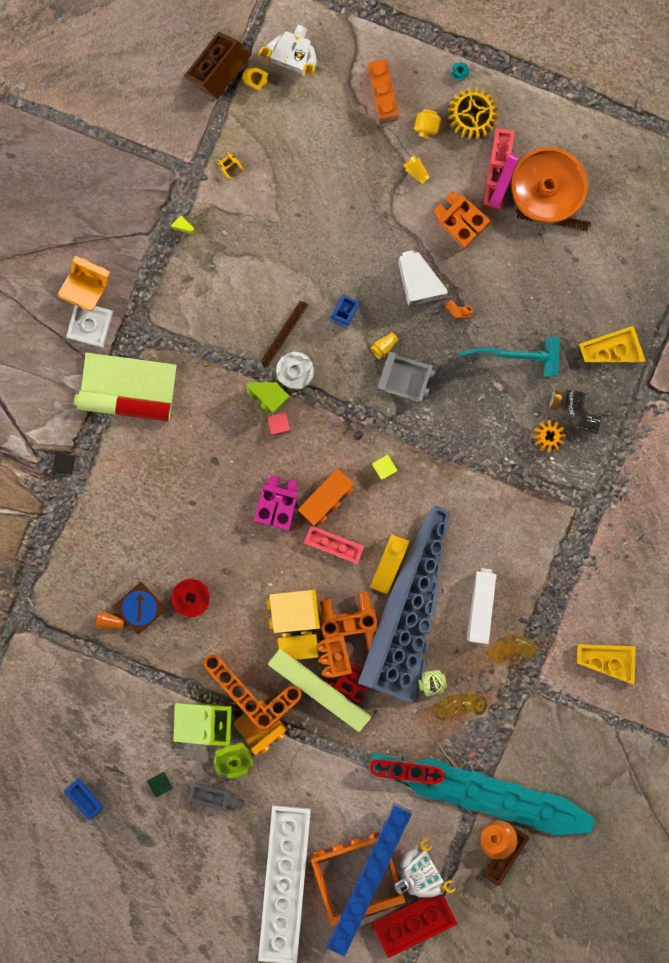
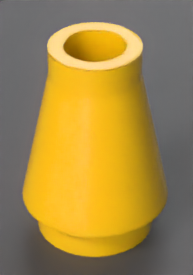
M415 155L403 164L406 168L405 171L416 178L421 184L430 178L420 158H416Z
M391 332L372 343L373 346L370 347V350L376 358H385L399 339Z

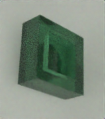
M165 771L147 780L155 798L173 789Z

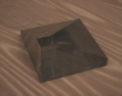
M56 453L52 472L72 475L75 456Z

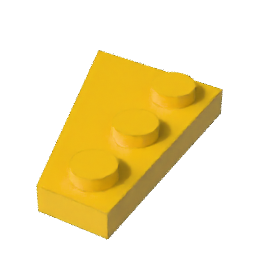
M634 326L578 344L584 363L646 362Z
M577 644L576 663L634 685L636 646Z

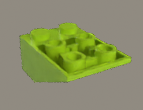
M175 703L173 741L230 746L233 705Z

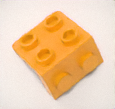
M75 256L72 261L71 271L58 293L59 298L87 311H93L108 285L110 271L104 267L92 264L84 258Z
M263 700L259 701L264 708L267 706ZM257 705L252 706L248 712L255 711ZM245 713L234 722L235 728L252 747L251 750L255 755L258 753L264 754L270 749V743L274 740L277 743L285 736L286 727L280 720L265 731L257 728ZM262 716L258 722L259 725L264 727L269 724L270 720L268 717Z

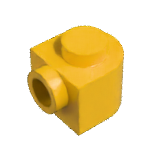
M249 67L243 72L242 79L247 86L261 91V88H264L267 83L268 73L259 68Z

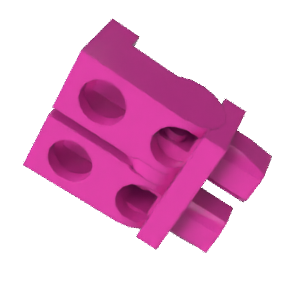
M270 475L267 484L263 486L253 521L271 526L274 510L277 508L272 526L290 531L298 492H296L297 482L287 479L285 489L278 488L280 477Z

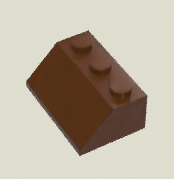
M218 31L184 77L207 95L218 99L224 93L229 83L235 79L240 69L248 62L252 54L238 40Z

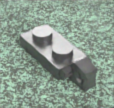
M193 782L188 801L223 811H231L232 807L241 809L244 800L234 798L235 793Z

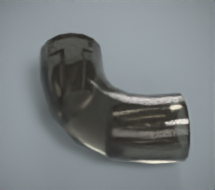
M568 389L565 410L569 420L576 428L597 435L601 424V416L590 414L586 411L584 407L586 393Z

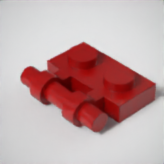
M350 662L351 674L337 676V682L329 679L327 683L351 702L353 701L359 705L362 698L356 695L357 692L360 690L366 694L369 688L358 684L363 669ZM344 681L353 686L351 691L341 686Z

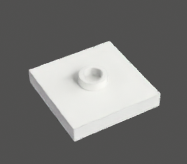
M75 305L66 338L104 348L114 311L95 306L93 311H87Z

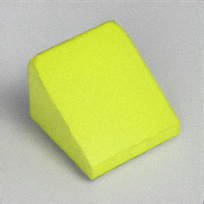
M182 216L171 225V228L190 234L195 233L194 227Z
M389 455L372 463L380 480L398 471Z

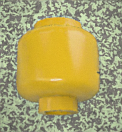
M423 109L422 112L417 113L414 130L419 132V137L430 139L431 135L438 133L441 118L437 115L436 111Z

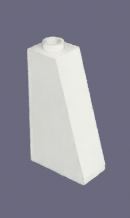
M481 568L480 572L476 571L466 638L470 642L489 644L496 574L492 573V569Z

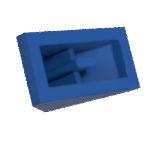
M342 295L330 317V321L348 329L360 302Z

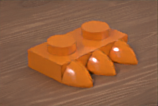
M344 635L325 638L317 644L316 650L327 652L319 658L318 662L330 665L322 671L321 674L323 676L331 678L352 673Z

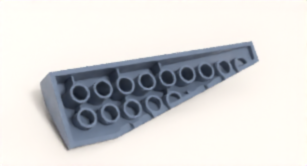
M433 505L402 566L382 614L358 682L360 685L411 704L414 703L419 688L418 680L422 679V673L426 668L427 661L421 660L423 651L428 652L429 643H425L426 633L431 632L432 629L429 618L430 615L434 614L438 590L436 579L437 573L440 574L441 570L439 560L440 554H443L444 550L442 540L446 536L449 511L437 505Z

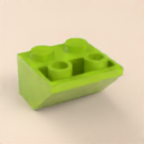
M248 382L246 384L248 388L246 392L255 401L259 399L262 402L260 406L268 414L272 412L275 415L290 400V396L276 382Z

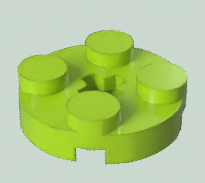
M243 743L230 745L215 752L214 766L220 776L223 774L227 775V778H239L248 773V768L253 765L252 754Z

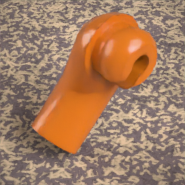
M452 300L445 305L446 309L456 319H467L472 316L473 308L470 305L458 307Z

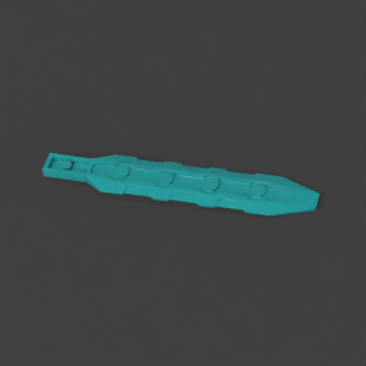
M374 752L372 757V760L379 758L408 762L377 752ZM431 758L409 762L437 766L444 773V779L439 784L405 781L419 796L436 801H446L467 810H476L494 815L498 819L518 822L553 835L592 833L595 819L565 797L531 790L517 783L504 782L487 777L479 772L449 766L448 763ZM377 762L376 766L373 765V769L376 770V773H379V770H386L385 774L388 775L390 763H387V767H382L380 762ZM400 765L392 767L393 775L398 776L402 773ZM415 767L411 770L413 778H418L421 775L420 768ZM425 768L423 780H426V776H431L435 780L440 774L437 773V770H434V773H427L428 768Z

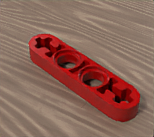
M379 758L373 759L369 764L370 772L376 777L427 784H439L444 779L443 770L437 766ZM377 762H380L382 767H387V763H390L388 775L385 774L386 770H379V773H376L373 765L376 766ZM394 765L402 767V773L398 776L392 774V767ZM415 767L421 770V775L418 778L411 776V770ZM425 768H428L427 773H434V770H437V773L440 774L435 780L431 776H426V780H423Z

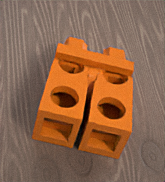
M452 191L445 198L451 207L446 210L439 204L433 210V213L438 219V224L465 250L476 239V236H479L490 225L491 220L463 195L460 197Z

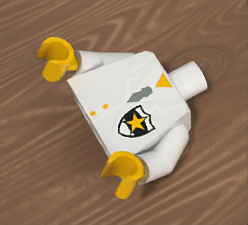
M297 25L294 34L285 31L283 35H278L259 51L258 57L261 55L266 56V62L270 57L271 63L303 74V76L308 72L311 73L312 78L314 77L317 62L315 49L311 46V41L305 38L308 29L301 25Z

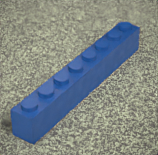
M393 803L328 940L327 949L345 957L412 815L411 810Z

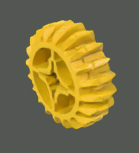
M475 87L474 92L467 88V94L461 90L459 92L460 97L454 95L455 101H450L449 103L453 108H448L447 110L449 114H452L448 116V120L453 121L450 127L457 126L455 133L461 130V137L464 138L467 133L470 140L473 134H475L476 139H479L480 133L485 137L487 135L486 130L492 132V126L497 124L494 119L499 117V114L494 113L499 109L498 106H493L496 100L489 101L492 95L489 93L487 96H484V89H482L481 94L477 93V87ZM468 100V108L463 110L462 113H458L459 106ZM475 100L482 102L486 108L484 106H477ZM471 107L472 110H475V112H477L475 120L474 117L469 115ZM484 114H488L486 123L479 126L478 119L483 117ZM460 119L469 121L472 127L466 126Z

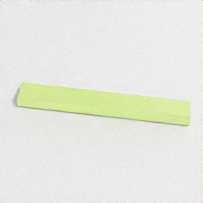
M279 649L268 662L270 667L358 732L371 719V715L282 649Z

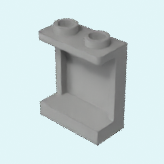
M389 351L377 390L421 403L422 399L426 400L429 389L426 386L428 381L432 382L435 373L432 370L433 365L398 356L396 353Z

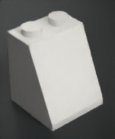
M413 250L403 252V256L399 257L398 264L408 306L446 298L448 294L447 289L419 252L414 253Z

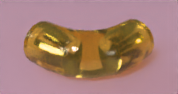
M507 635L493 643L485 654L500 665L510 654H518L528 661L539 645L522 635Z
M458 693L450 695L434 704L433 711L436 717L442 721L462 712L481 715L487 708V700L485 697L477 694Z

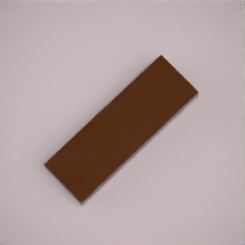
M514 826L513 828L517 834V846L514 852L504 859L492 858L482 874L498 886L530 838Z

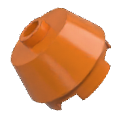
M502 820L489 822L480 833L479 842L481 849L490 858H507L514 852L517 846V834L514 828Z

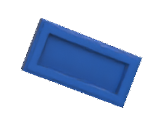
M80 778L64 791L88 820L104 808L102 803Z

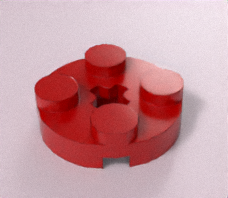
M185 579L174 588L171 597L172 605L183 616L196 617L202 614L209 606L210 592L207 586L200 580ZM191 592L192 595H196L194 603L186 601L187 593Z

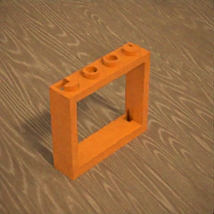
M379 831L369 834V838L361 840V837L352 839L350 844L344 846L342 843L336 844L329 851H324V849L315 851L314 855L311 856L310 860L332 926L336 925L342 911L334 912L318 861L374 844ZM391 858L388 867L393 882L396 884L399 878ZM397 892L396 894L370 902L364 916L406 903L404 894Z

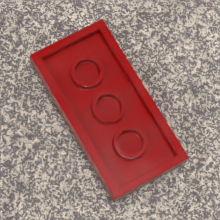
M443 894L432 898H419L371 922L388 958L458 925Z

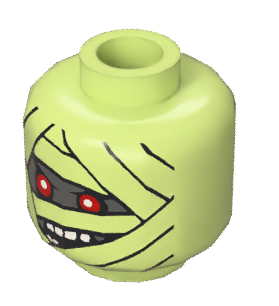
M440 670L423 672L422 679L418 680L420 691H424L426 696L440 695L444 693V689H447L445 674H441Z

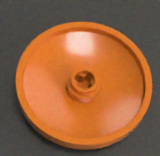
M543 147L527 153L518 162L511 177V194L516 206L525 216L540 223L552 224L569 219L580 209L587 195L588 180L582 164L572 154L560 148Z

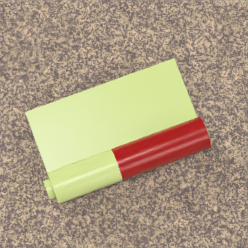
M86 352L81 391L79 394H75L74 405L77 406L78 410L169 422L177 365Z

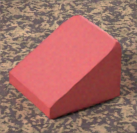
M286 412L267 417L271 435L290 431Z

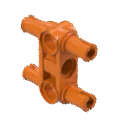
M361 591L357 593L360 606L358 611L338 615L333 614L330 598L320 599L322 613L320 623L323 638L364 633L367 649L370 650L378 625L375 609L371 607L369 592ZM370 616L373 618V622L371 624H364L363 618ZM328 623H333L335 625V629L333 631H327L325 629V625Z

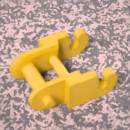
M227 152V156L222 160L217 159L219 162L217 164L222 166L221 171L230 181L231 178L226 172L229 167L237 164L242 171H244V168L236 157L233 159L232 153ZM231 159L232 162L225 167L223 163Z

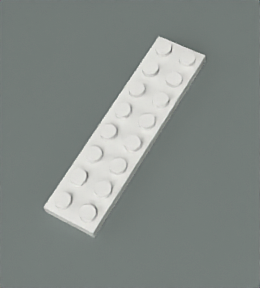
M272 805L258 961L297 963L311 808Z

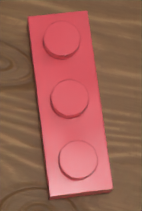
M312 525L304 541L307 545L358 564L364 546Z

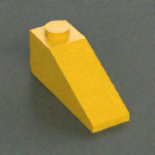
M393 534L390 535L370 588L388 595L409 544L408 540Z

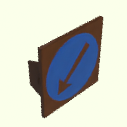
M142 581L113 606L116 612L137 635L143 632L167 610Z

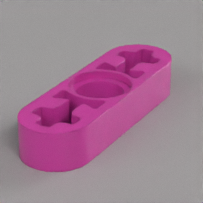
M509 153L491 197L490 206L499 208L517 164L518 155Z

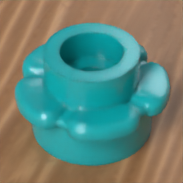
M464 62L455 63L452 66V77L458 81L465 80L470 74L467 64Z

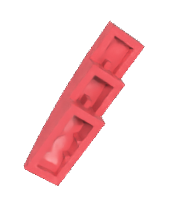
M499 128L495 130L482 206L484 208L502 209L503 198L499 208L490 206L489 203L510 152L512 153L515 131Z

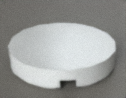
M291 352L279 360L276 374L284 387L291 390H299L305 388L312 381L314 367L308 356L300 352Z

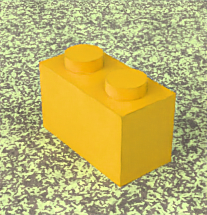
M312 630L301 631V635L294 636L293 632L281 633L282 637H278L279 649H282L295 660L319 657L318 650L315 649L317 646L316 633L312 634Z

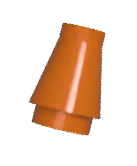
M104 611L102 613L97 612L96 628H100V630L123 629V618Z

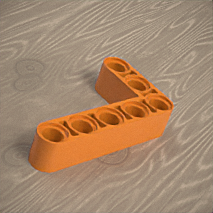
M211 654L204 659V667L207 672L260 730L270 729L301 700L300 689L297 686H289L264 708L217 655ZM211 659L218 661V666L214 669L207 666L208 661ZM227 673L231 676L228 683L220 681L222 674ZM239 687L244 690V693L241 697L237 698L233 695V691ZM289 691H296L298 698L296 700L288 699L287 694ZM254 702L257 705L256 710L248 712L246 710L247 703ZM276 703H280L284 706V710L281 713H275L273 706ZM260 717H268L270 720L269 724L264 727L259 725Z

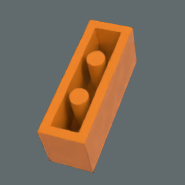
M387 59L369 62L367 70L379 124L398 120L399 114Z
M337 468L298 511L314 526L317 523L321 525L328 518L325 514L330 509L334 511L341 504L339 500L343 495L347 498L352 493L354 483Z

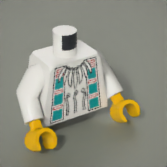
M427 837L422 838L420 845H415L403 855L400 868L397 870L401 880L394 884L399 894L407 890L410 895H416L420 898H432L443 894L444 891L452 893L456 889V887L453 889L447 887L448 883L453 882L451 879L447 880L445 885H442L443 880L426 852L431 850L432 843L429 846L423 845L428 840Z

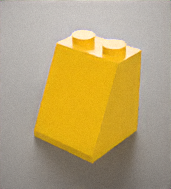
M316 589L270 594V598L266 599L267 609L272 612V617L269 618V627L274 629V633L320 629Z

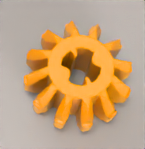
M547 420L546 426L543 422L539 423L541 429L537 427L534 429L539 435L532 436L534 439L539 438V441L534 443L535 446L542 444L540 451H543L547 446L548 453H551L552 447L555 451L559 450L557 444L564 445V442L559 440V438L566 437L565 434H559V432L563 431L564 428L556 429L558 422L551 426V420ZM547 431H549L548 433L553 434L551 442L550 439H545V436H547Z

